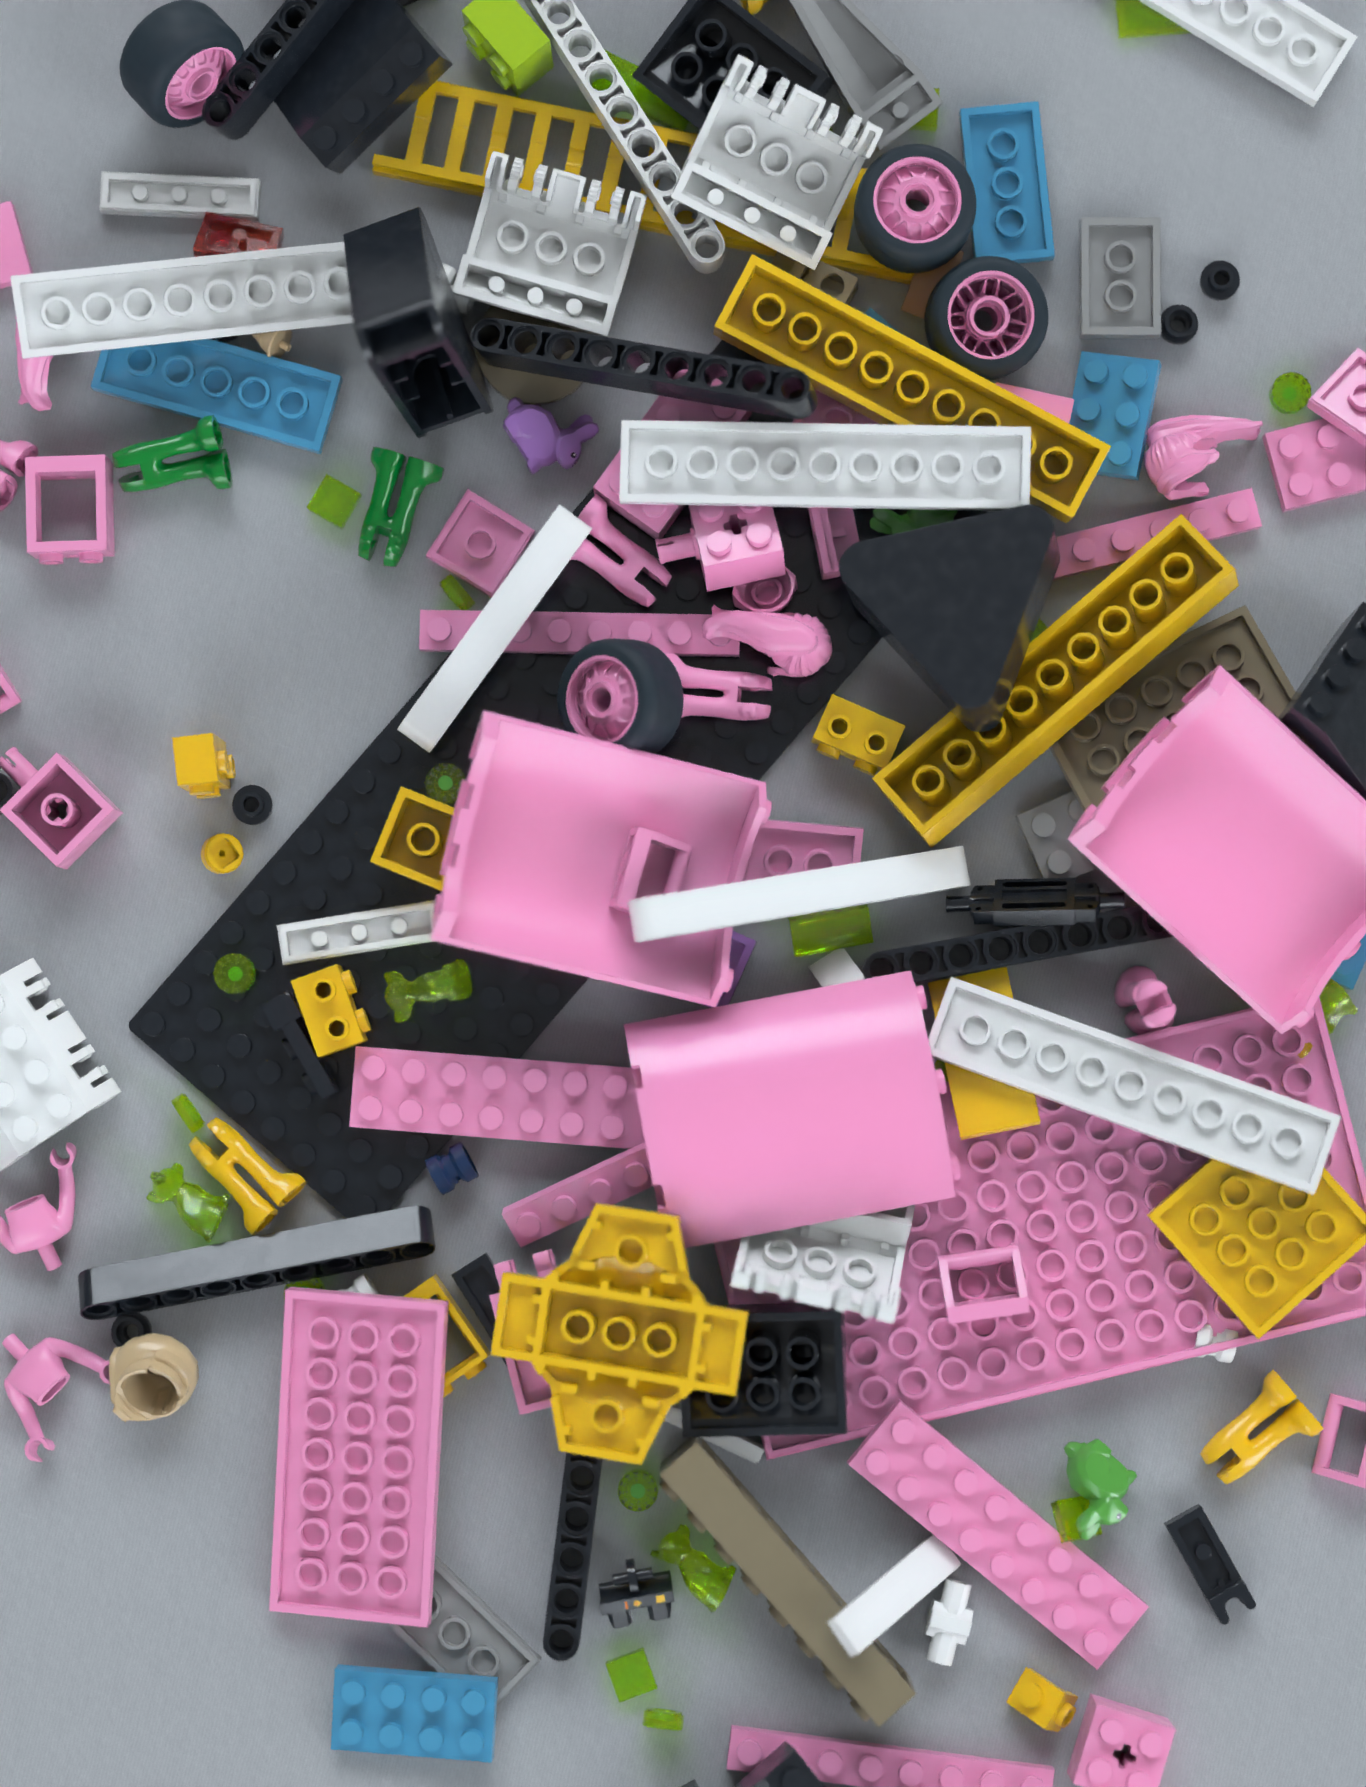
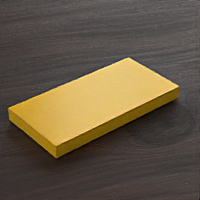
M1007 967L954 977L1014 999ZM950 978L928 982L935 1019ZM944 1062L961 1140L1041 1124L1035 1094Z

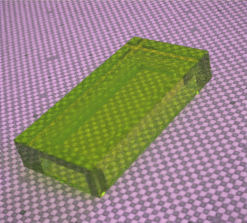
M1115 0L1118 39L1192 34L1139 0Z
M868 904L788 917L795 957L874 943Z

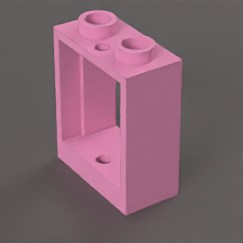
M105 454L25 457L27 553L35 559H39L40 564L45 565L63 564V558H79V562L88 564L102 563L103 557L115 556L113 462ZM95 479L97 540L42 542L41 481Z

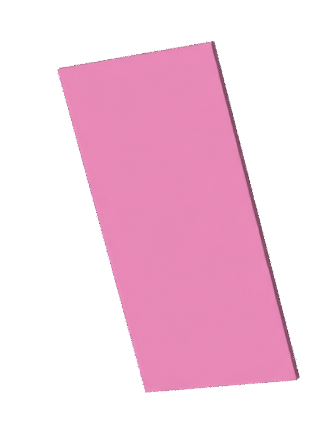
M1319 997L1313 1007L1315 1013L1312 1018L1302 1027L1295 1025L1282 1035L1251 1007L1124 1038L1341 1116L1324 1168L1366 1213V1177ZM945 1082L946 1093L940 1094L949 1152L950 1156L956 1155L960 1170V1179L954 1180L955 1197L915 1205L912 1227L905 1248L899 1283L901 1291L894 1324L878 1321L875 1317H861L860 1313L845 1310L847 1434L761 1436L766 1459L770 1460L868 1436L898 1399L928 1422L1366 1316V1245L1258 1340L1147 1216L1153 1208L1208 1161L1209 1157L1035 1095L1041 1124L961 1140L949 1082ZM741 1238L714 1243L729 1305L800 1303L792 1298L788 1300L779 1298V1294L763 1291V1294L749 1288L744 1290L731 1287ZM1018 1245L1030 1313L949 1324L946 1317L937 1256ZM1012 1262L949 1271L954 1302L1017 1293ZM1205 1324L1211 1325L1214 1337H1217V1333H1222L1225 1329L1238 1331V1338L1194 1349L1197 1331L1201 1330Z

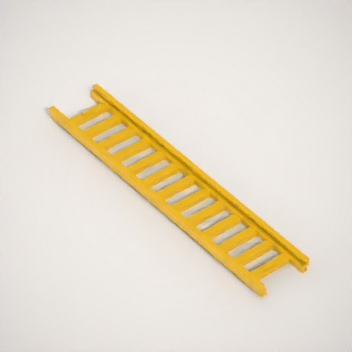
M436 81L418 98L405 160L374 154L372 171L377 176L482 197L485 189V175L493 151L505 154L513 112L518 111L536 115L521 184L519 183V188L532 191L535 171L539 164H543L552 119L574 123L564 171L576 175H581L590 128H605L593 112ZM437 95L458 99L444 168L422 163ZM475 103L497 107L482 176L461 171ZM617 117L612 118L618 124H626L631 121ZM652 125L666 148L669 142L689 146L691 150L698 135L696 133ZM612 139L601 185V194L595 210L608 214L611 208L612 193L619 185L624 162L623 156ZM651 146L648 156H650L654 152V149ZM861 168L838 214L831 247H826L820 261L845 272L910 285L915 273L892 270L880 264L871 255L847 250L854 218L856 194L860 181L867 168ZM658 179L654 184V186L657 189L659 187L660 179ZM641 187L640 193L646 194L643 188ZM583 196L582 202H586L587 197ZM647 196L639 229L673 236L659 213L653 211L654 205ZM622 204L620 213L625 214L627 205ZM681 211L675 217L679 223L687 225L696 220L692 219L693 212ZM715 220V225L725 241V247L775 257L776 250Z

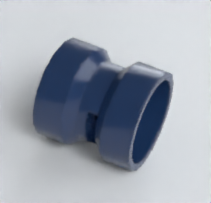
M461 1141L449 1147L448 1155H434L425 1160L427 1169L442 1195L454 1190L456 1184L461 1179L469 1182L479 1177L478 1171Z

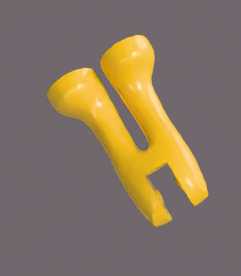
M216 1117L207 1126L215 1134L216 1138L222 1141L228 1148L218 1156L209 1145L197 1136L191 1140L189 1147L206 1171L222 1184L243 1210L244 1226L254 1236L275 1218L278 1210L239 1175L234 1165L236 1163L241 1165L278 1207H283L293 1200L305 1187L307 1181L297 1173H280L274 1170L255 1152L240 1133L225 1121Z
M1272 1370L1263 1380L1261 1394L1237 1418L1218 1431L1204 1446L1200 1455L1206 1464H1210L1231 1448L1237 1455L1217 1473V1477L1228 1485L1252 1470L1270 1451L1289 1436L1301 1433L1313 1437L1324 1428L1299 1399H1296L1297 1396L1284 1380ZM1290 1404L1260 1434L1253 1439H1248L1250 1432L1263 1420L1277 1412L1279 1408Z

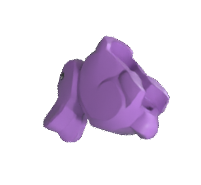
M517 397L509 400L507 405L509 415L503 421V428L527 461L526 467L532 475L542 467L551 466L556 461L566 470L572 468L579 460L582 452V443L592 439L599 432L598 424L593 422V418L590 415L578 417L569 428H560L550 411L537 405L524 404Z

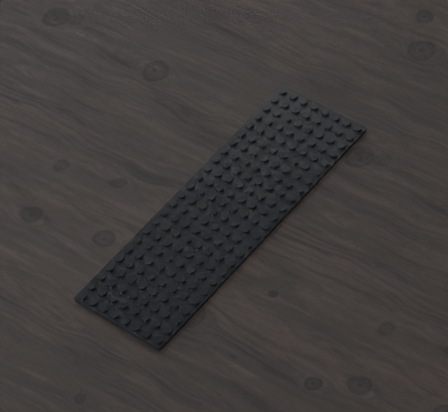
M721 340L710 353V355L767 364L724 340ZM720 376L717 379L724 382L727 376ZM765 383L755 384L749 392L756 393L760 391ZM797 389L793 391L788 399L799 398L804 390ZM752 412L746 422L792 423L794 419ZM593 489L572 512L577 518L594 497ZM688 505L683 508L663 538L690 533L692 526ZM607 506V516L612 525L659 561L655 539ZM773 507L783 546L785 566L795 574L798 589L795 591L790 603L778 613L790 612L817 617L820 623L824 624L831 637L833 651L828 663L807 677L783 675L773 677V675L767 673V668L779 666L775 664L772 657H768L767 654L757 651L749 644L741 641L739 657L678 656L686 665L695 668L749 672L771 678L772 691L753 692L742 690L741 703L753 702L770 705L771 711L769 718L762 720L743 721L709 716L682 717L672 739L656 755L759 781L826 704L831 695L839 689L882 639V636L854 607L841 576L822 580L807 507ZM853 508L859 542L890 535L870 528V520L874 517V509ZM890 509L901 516L908 512V509ZM958 510L954 520L986 514L987 511ZM587 535V540L592 542L606 556L620 565L624 564L623 559L592 535ZM694 556L662 564L672 575L667 587L651 579L642 570L634 579L645 586L657 599L649 607L643 606L625 596L604 577L582 562L569 560L533 611L712 614L711 608L713 605L723 610H743L734 607L732 599L733 586L707 592L700 559L696 560ZM450 652L129 1022V1029L290 1170L301 1175L307 1181L306 1184L346 1218L390 1210L427 1167L425 1160L437 1155L453 1137V1135L349 1127L356 1046L520 1059L590 977L438 941L283 965L277 925L431 901L436 899L437 894L442 895V892L370 862L400 787L402 786L455 807L462 779L467 780L473 760L469 759V753L483 711L564 731L558 713V687L565 667L575 654L502 653L429 753L398 731L397 728L452 652ZM683 688V694L706 697H722L724 695L722 691ZM449 776L453 781L452 787L448 790H442L438 785L440 777ZM338 964L342 966L343 972L350 970L358 991L352 994L357 1010L364 1008L371 1031L365 1032L368 1041L322 1057L341 1091L327 1099H321L319 1094L312 1096L301 1077L302 1074L306 1073L299 1059L292 1061L281 1042L282 1039L286 1038L284 1032L273 1030L261 1006L286 991H293L295 994L291 980ZM232 967L242 969L243 977L241 980L233 981L229 978V970ZM302 1019L301 1022L303 1023L306 1031L309 1034L305 1020Z

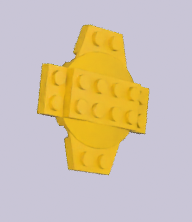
M597 1203L572 1250L573 1252L569 1260L554 1269L545 1278L507 1271L503 1272L491 1355L530 1361L538 1375H542L550 1385L552 1394L550 1399L559 1451L641 1465L671 1405L684 1399L693 1389L733 1396L737 1394L749 1311L709 1305L710 1302L706 1301L702 1292L690 1279L681 1222L678 1215Z

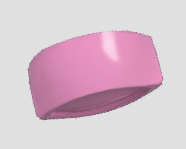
M785 566L786 575L733 586L732 599L734 607L748 612H780L790 603L795 591L798 589L795 574Z

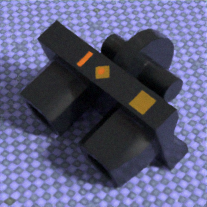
M631 1558L626 1559L627 1572L612 1574L613 1581L599 1584L602 1615H608L614 1629L627 1627L634 1623L633 1609L647 1607L649 1618L654 1621L671 1617V1602H674V1593L670 1570L653 1573L652 1567L636 1569L635 1560Z

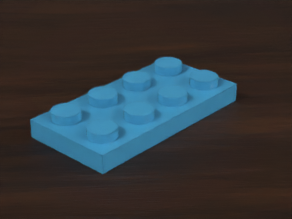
M1039 101L961 108L959 111L964 168L971 177L976 193V215L971 229L973 258L998 256L1018 264L1053 261L1055 252Z
M338 1664L334 1673L331 1750L492 1763L495 1751L498 1677Z

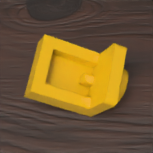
M1026 1667L1006 1703L1043 1729L1059 1732L1061 1728L1067 1727L1072 1721L1076 1712L1074 1705L1078 1696L1061 1689L1034 1669Z

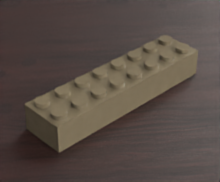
M689 1437L660 1463L661 1482L659 1485L673 1502L679 1499L684 1502L689 1512L686 1516L700 1533L703 1534L706 1530L711 1533L716 1543L713 1547L728 1565L734 1561L737 1563L743 1575L741 1579L755 1596H758L761 1592L768 1599L767 1603L770 1606L768 1610L783 1628L788 1624L791 1625L795 1630L794 1634L797 1637L795 1641L810 1659L817 1655L822 1661L821 1665L824 1668L822 1672L838 1691L844 1686L852 1700L850 1705L865 1722L871 1718L880 1727L916 1695L910 1675L877 1638L859 1654L850 1657L827 1624L832 1617L848 1604L703 1438Z

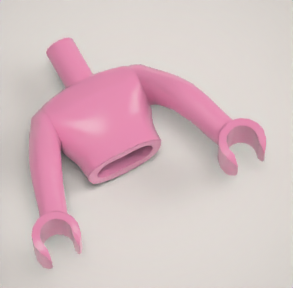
M70 1142L66 1144V1151L70 1158H60L54 1148L50 1154L51 1164L58 1169V1210L47 1201L44 1194H40L7 1208L4 1213L8 1224L0 1216V1243L13 1254L37 1249L47 1271L55 1270L62 1265L53 1242L70 1232L73 1226L76 1193L72 1163L76 1157L77 1149Z
M13 1333L2 1342V1345L17 1360V1363L4 1380V1387L12 1406L19 1415L29 1436V1440L25 1444V1455L32 1461L43 1462L42 1458L37 1454L38 1446L42 1443L46 1449L54 1451L55 1445L52 1440L44 1437L37 1415L28 1397L37 1405L42 1406L50 1401L66 1385L70 1379V1374L66 1371L61 1357L98 1372L101 1380L106 1384H110L109 1360L106 1361L83 1347L53 1337L43 1339L29 1350Z

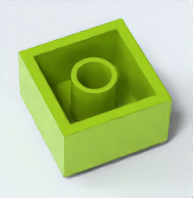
M473 0L461 10L465 24L462 30L468 38L465 42L466 46L477 60L481 61L485 58L493 68L490 71L491 75L503 90L506 91L510 88L519 97L554 68L550 39L516 0Z

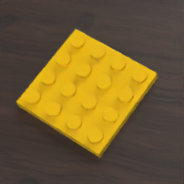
M1210 1158L1147 1214L1149 1219L1258 1340L1366 1245V1213L1325 1168L1322 1171L1315 1194L1311 1195Z

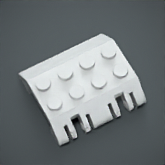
M738 54L687 156L671 198L815 270L833 234L830 231L865 159H870L883 129L867 121L858 137H854L862 122V118L854 114L848 120L841 136L829 131L839 115L840 106L831 103L822 119H820L819 116L824 108L826 99L797 84L792 88L786 101L782 98L790 83V80L784 77L777 81L769 99L758 94V89L762 87L767 77V69L759 65L751 81H746L754 62Z
M493 151L486 171L485 189L466 254L462 256L452 294L590 334L608 337L638 236L647 195L631 190L625 214L620 213L625 188L617 186L616 190L612 193L611 208L608 214L595 210L596 203L601 194V181L592 179L587 201L582 202L587 177L554 168L548 191H544L548 166L539 164L534 174L532 191L519 188L520 179L525 167L524 159L515 157L509 180H506L510 155Z
M34 958L0 975V1172L29 1154L30 1150L89 1111L97 1109L122 1092L113 1078L106 1080L95 1088L92 1087L91 1084L109 1073L105 1065L92 1069L82 1078L79 1077L73 1068L77 1063H82L89 1059L95 1050L89 1044L70 1054V1050L83 1043L87 1038L69 1011L51 1020L47 1019V1017L65 1006L60 998L51 1000L38 1010L34 1009L29 999L42 994L51 985L47 977H44L26 987V983L43 973Z
M915 1205L743 1237L740 1241L730 1286L748 1290V1288L753 1289L754 1292L763 1294V1291L779 1294V1298L787 1300L792 1298L796 1302L826 1309L831 1307L839 1312L849 1310L860 1313L861 1317H875L878 1321L894 1324L901 1291L899 1283L905 1248L912 1227Z

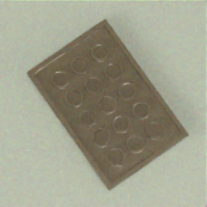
M1246 605L1178 637L1049 747L1083 811L1091 804L1096 808L1106 795L1101 789L1123 760L1164 716L1171 721V718L1185 705L1182 698L1219 665L1274 716L1279 718L1295 694V690Z

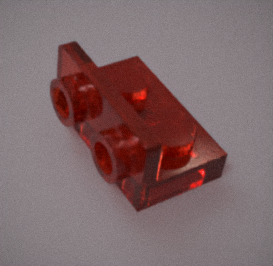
M206 212L193 246L194 257L281 248L284 239L283 228Z

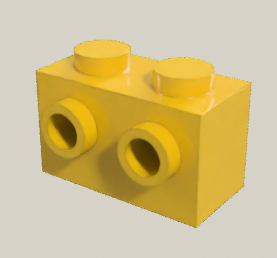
M832 694L811 742L818 745L817 752L835 760H838L840 755L855 761L853 764L855 769L875 776L876 771L880 772L890 763L905 725Z
M214 733L172 737L177 786L188 791L190 795H196L197 799L220 797V790L231 789L230 779L236 777V769L233 755L227 754L226 741Z
M336 964L291 980L317 1057H325L368 1041L365 1032L371 1031L370 1023L364 1008L358 1010L356 1008L352 994L358 991L350 970L343 972L342 966Z

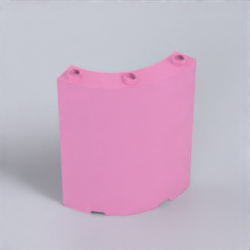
M1219 665L1182 698L1185 705L1171 718V721L1164 716L1129 753L1101 789L1106 793L1097 808L1093 804L1086 808L1068 840L1282 1035L1295 1025L1302 1027L1312 1018L1315 1013L1313 1007L1325 985L1342 961L1348 960L1358 951L1361 946L1360 940L1366 934V800Z
M483 711L469 753V759L473 760L467 780L462 779L449 828L440 875H444L442 895L437 894L435 899L430 940L716 1007L722 993H728L733 982L734 970L729 968L733 927L635 942L630 913L610 908L609 904L629 831L631 828L638 826L693 846L681 891L742 882L761 823H767L771 812L772 802L767 800L766 782ZM650 843L635 899L664 894L675 850Z
M911 970L624 1024L658 1212L678 1215L680 1217L685 1248L955 1197L954 1180L960 1179V1170L956 1155L950 1156L940 1094L946 1093L945 1079L942 1069L935 1070L922 1014V1010L927 1009L923 985L915 986Z

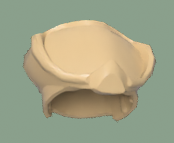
M159 1333L134 1337L123 1346L115 1347L109 1358L110 1398L114 1404L112 1411L124 1422L128 1420L149 1421L170 1416L191 1398L199 1379L198 1361L182 1342L172 1336Z

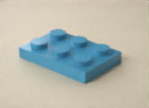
M1081 351L1072 396L1074 404L1069 424L1111 446L1096 475L1139 480L1147 432L1150 426L1162 366L1159 360Z

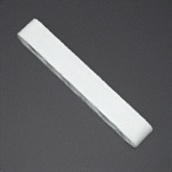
M559 504L399 725L398 731L427 752H431L592 530L590 526Z

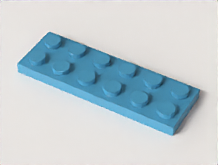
M213 339L101 350L90 387L97 392L196 420L214 415L221 427L321 455L343 378L337 374L273 356L269 358L266 354Z

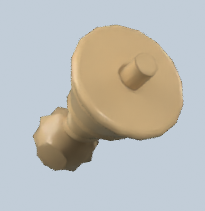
M292 330L252 334L269 358L271 356L280 358L285 351L288 352L291 349Z

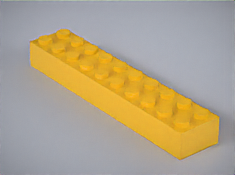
M753 254L714 325L713 335L769 365L803 371L809 377L814 389L879 424L1031 427L1029 504L1044 509L1049 515L1064 523L1069 522L1074 517L1111 448L1110 445Z
M1180 514L1029 643L1004 714L996 727L985 732L971 731L950 711L872 779L886 798L932 848L1239 586L1235 568Z

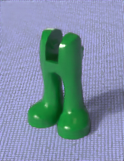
M214 415L199 419L195 428L187 432L163 439L128 445L112 453L114 467L123 468L139 464L141 471L124 475L118 479L123 492L147 491L194 478H209L217 489L222 490L232 488L233 484L228 453L225 448L222 449L223 436ZM201 450L210 452L174 463L162 462L165 458L179 454L199 452Z
M373 447L371 462L376 469V479L371 501L361 528L358 556L370 561L377 546L379 536L382 535L389 538L383 564L384 566L396 567L407 546L420 496L426 485L440 482L444 468L409 456L398 503L393 516L389 517L388 509L392 493L407 457L392 450Z

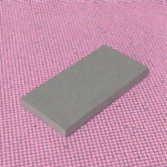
M436 1555L431 1624L428 1628L385 1623L435 1672L498 1677L497 1706L542 1658Z

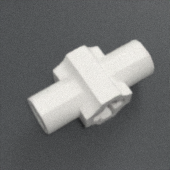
M946 1578L941 1600L932 1599L924 1631L925 1635L931 1636L926 1655L927 1660L952 1666L957 1643L965 1645L972 1625L973 1610L966 1608L972 1585L963 1581Z

